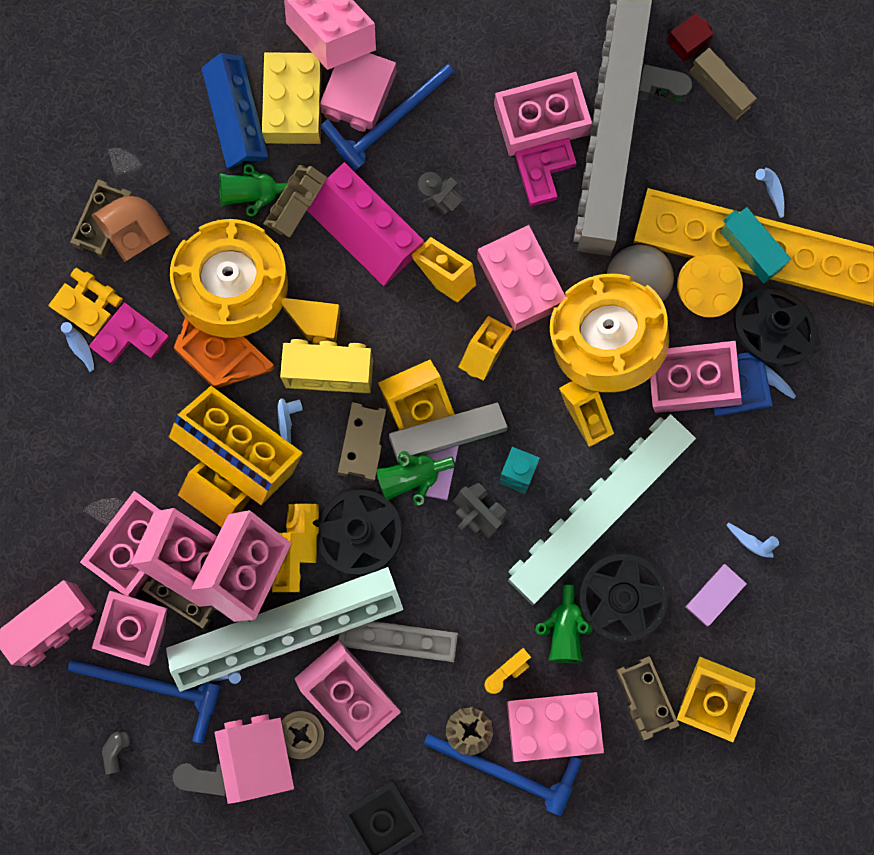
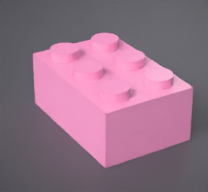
M284 0L286 24L327 70L376 50L375 23L353 0Z
M577 72L495 93L494 107L509 156L515 155L516 151L565 138L573 140L590 134L592 121Z
M529 225L478 249L477 259L514 331L552 314L554 308H558L566 297Z
M736 341L668 348L661 367L650 377L652 404L655 413L742 405Z
M134 491L80 563L123 595L135 598L151 576L131 565V562L153 513L161 510Z
M175 508L156 511L152 515L131 565L197 606H210L211 604L194 593L191 588L217 536Z
M250 510L229 514L191 590L234 622L255 620L292 543Z
M63 580L0 629V650L11 665H30L33 667L46 657L44 652L54 646L56 649L70 639L68 634L75 628L81 630L93 621L91 616L97 611L77 584Z
M597 692L506 701L513 762L604 753Z

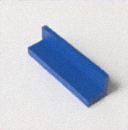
M220 53L202 67V72L226 167L233 169L243 161H264L268 158L243 56Z

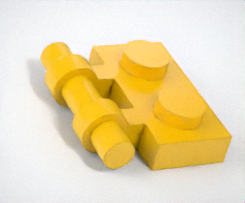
M75 268L71 273V277L78 281L75 289L65 283L48 306L96 338L112 317L110 313L104 310L106 305L110 303L118 308L123 298L115 294L116 291L110 286H103L96 281L95 276L91 273H84L80 269ZM88 289L99 296L95 303L84 296Z
M524 648L486 679L484 686L488 693H499L503 688V681L507 677L512 675L514 678H517L529 667L526 661L531 656Z

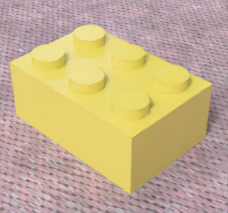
M264 53L262 134L265 143L321 144L320 102L322 99V63L313 53Z
M293 339L291 343H283L280 377L285 388L371 394L373 357L371 348H366L365 344L350 343L349 347L337 346L335 342L321 341L320 345H310L308 341Z

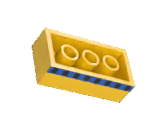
M212 386L177 415L169 435L170 439L260 505L293 474L303 454L299 449Z

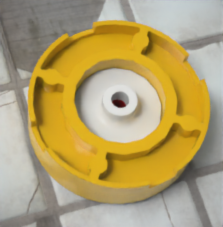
M224 219L198 227L199 232L187 241L183 240L180 243L171 261V286L182 314L197 329L217 337H242L264 328L282 309L281 303L283 298H286L288 291L285 260L279 245L265 234L264 229L247 221Z
M602 274L584 279L565 292L566 297L558 308H554L550 320V335L556 360L568 378L586 389L598 392H619L634 388L652 377L665 360L669 348V329L665 306L659 295L649 285L644 287L631 281V276Z

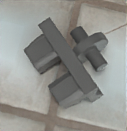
M426 172L418 179V190L422 195L429 197L422 202L426 208L435 206L444 215L448 211L452 212L463 198L453 189L457 182L452 177L442 181L435 172Z
M476 483L470 488L465 486L459 491V494L452 502L459 508L456 514L463 520L458 525L461 531L468 526L475 534L481 530L490 538L501 526V521L507 511L499 503H495L488 509L481 502L488 493L480 483Z

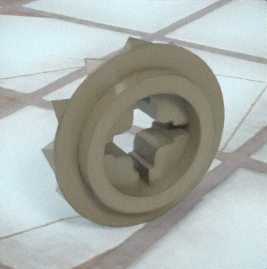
M474 707L460 708L451 715L446 725V737L450 746L463 755L481 753L489 746L492 740V721L489 720L484 711ZM477 721L475 732L478 735L476 737L470 735L462 741L465 732L462 725L470 726Z
M296 711L290 713L281 721L289 757L306 759L319 751L324 740V729L322 723L315 715L305 711ZM308 724L306 735L312 742L309 743L308 741L301 740L293 746L296 735L290 727L301 730Z

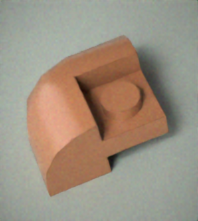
M124 196L116 199L92 214L107 239L111 240L124 262L170 234L156 209L148 201L137 196Z

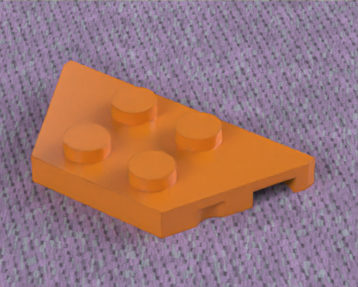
M186 318L184 319L181 334L178 335L174 350L213 388L224 387L271 372L274 369V364L244 336L236 338L213 336L197 329Z

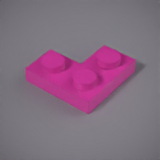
M569 138L515 152V159L529 206L532 207L557 200V193L551 173L574 168L577 164Z
M124 302L89 347L113 365L130 343L153 359L170 337Z

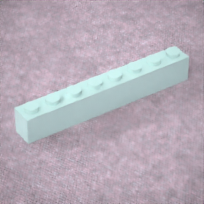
M671 414L666 420L660 417L649 428L652 434L646 440L640 437L629 448L632 454L626 460L620 457L609 469L612 475L606 481L600 478L589 489L593 494L586 501L580 498L569 509L572 515L565 522L560 518L549 531L553 535L546 542L540 539L529 550L532 556L525 563L519 560L508 571L512 575L508 582L529 603L534 605L696 439Z
M389 568L381 569L258 614L256 619L251 620V622L239 621L166 648L170 673L179 691H184L402 611L403 607Z

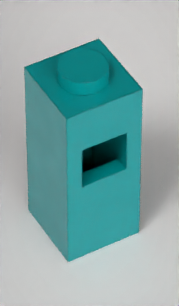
M747 207L740 213L737 210L733 211L723 220L725 225L720 233L763 283L770 280L790 262L791 258Z
M512 447L501 473L499 484L526 494L540 458Z

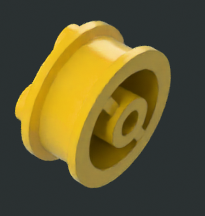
M705 253L691 258L682 267L677 280V290L681 301L693 313L703 317H717L729 312L737 304L742 294L743 282L740 271L732 261L718 254Z

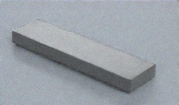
M497 402L390 433L389 439L399 463L398 455L401 451H407L409 455L416 457L424 456L506 432L507 424Z
M372 621L340 633L339 640L346 648L454 662L458 633Z

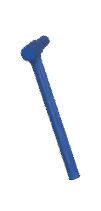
M448 64L445 65L357 143L345 140L328 119L320 125V128L337 147V152L355 171L365 163L364 151L449 78L454 71Z
M70 660L68 665V671L195 701L194 705L200 713L192 741L204 744L210 717L214 715L221 686L205 682L198 690L189 688L180 692L176 684Z
M428 734L423 744L545 799L546 810L558 816L563 814L573 790L571 786L582 762L581 759L571 756L561 782L548 788L477 755L461 754L455 751L448 742Z

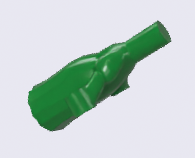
M246 164L243 168L244 176L219 174L220 205L222 207L230 204L256 201L253 206L251 205L246 208V217L253 219L264 205L270 204L277 194H282L288 183H276L270 175L261 174L251 164Z
M401 451L398 455L400 464L387 468H378L377 476L387 501L420 486L419 490L413 494V501L416 505H421L424 503L429 487L435 484L439 472L455 468L456 466L452 456L434 461L431 457L425 455L416 457L409 455L407 451Z
M563 585L562 604L553 610L549 619L536 626V632L543 636L549 635L550 628L554 626L549 662H583L581 633L590 634L592 626L584 620L581 608L574 604L575 586Z

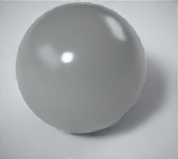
M636 244L622 249L611 260L607 270V274L631 276V281L644 287L649 285L659 295L662 302L669 296L674 283V272L669 259L663 252L649 245Z

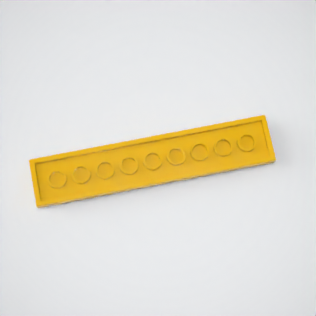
M650 188L647 189L633 244L649 245L660 251L690 259L705 253L718 254L732 261L740 272L756 275L720 233L725 225L723 220L735 210ZM755 216L791 258L787 266L773 276L771 280L874 306V246Z

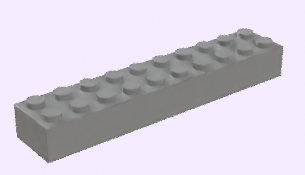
M610 0V11L605 31L606 37L601 57L602 64L598 76V90L594 102L595 111L590 130L591 137L586 154V162L589 163H586L582 181V189L587 190H582L577 215L582 217H578L573 242H578L577 251L611 256L616 243L652 0Z

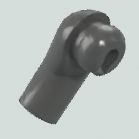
M116 731L112 733L104 744L102 757L105 775L120 772L118 753L122 748L130 745V736L127 732L119 733Z

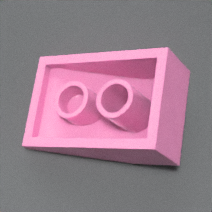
M340 640L294 678L300 692L356 751L401 713L388 695Z

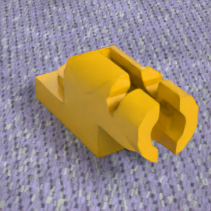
M288 504L287 533L279 534L292 544L274 579L272 592H299L301 579L300 563H316L319 527L313 525V521L319 519L318 504Z

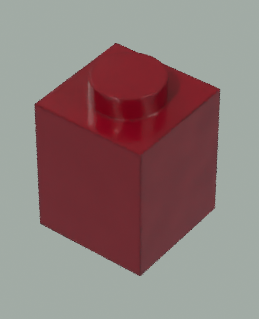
M695 13L670 32L667 43L680 59L685 62L709 45L714 33L709 22L706 19H701Z

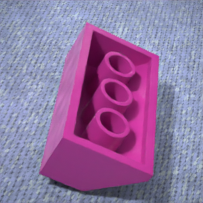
M345 162L326 179L312 204L307 209L383 287L413 260L412 254L424 244V240Z

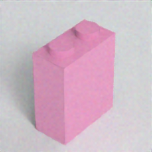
M368 53L334 67L320 102L321 112L324 113L327 119L333 122H339L340 120L349 122L350 126L358 131L372 130L377 123L397 73L396 62Z
M269 714L252 717V724L243 725L242 720L224 723L225 729L215 731L228 804L294 789L281 718L270 720Z

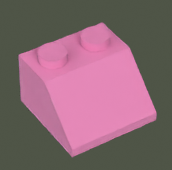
M109 591L92 649L147 666L151 665L156 661L164 635L167 608Z

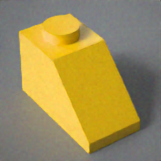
M432 237L412 254L413 260L435 288L457 303L476 286L473 264Z
M283 298L281 303L283 309L307 340L312 341L313 345H320L321 341L336 343L340 318V307L338 304Z
M488 316L471 339L458 368L466 371L470 376L484 381L513 328Z
M573 381L559 388L569 413L589 447L614 434L598 391L586 389Z

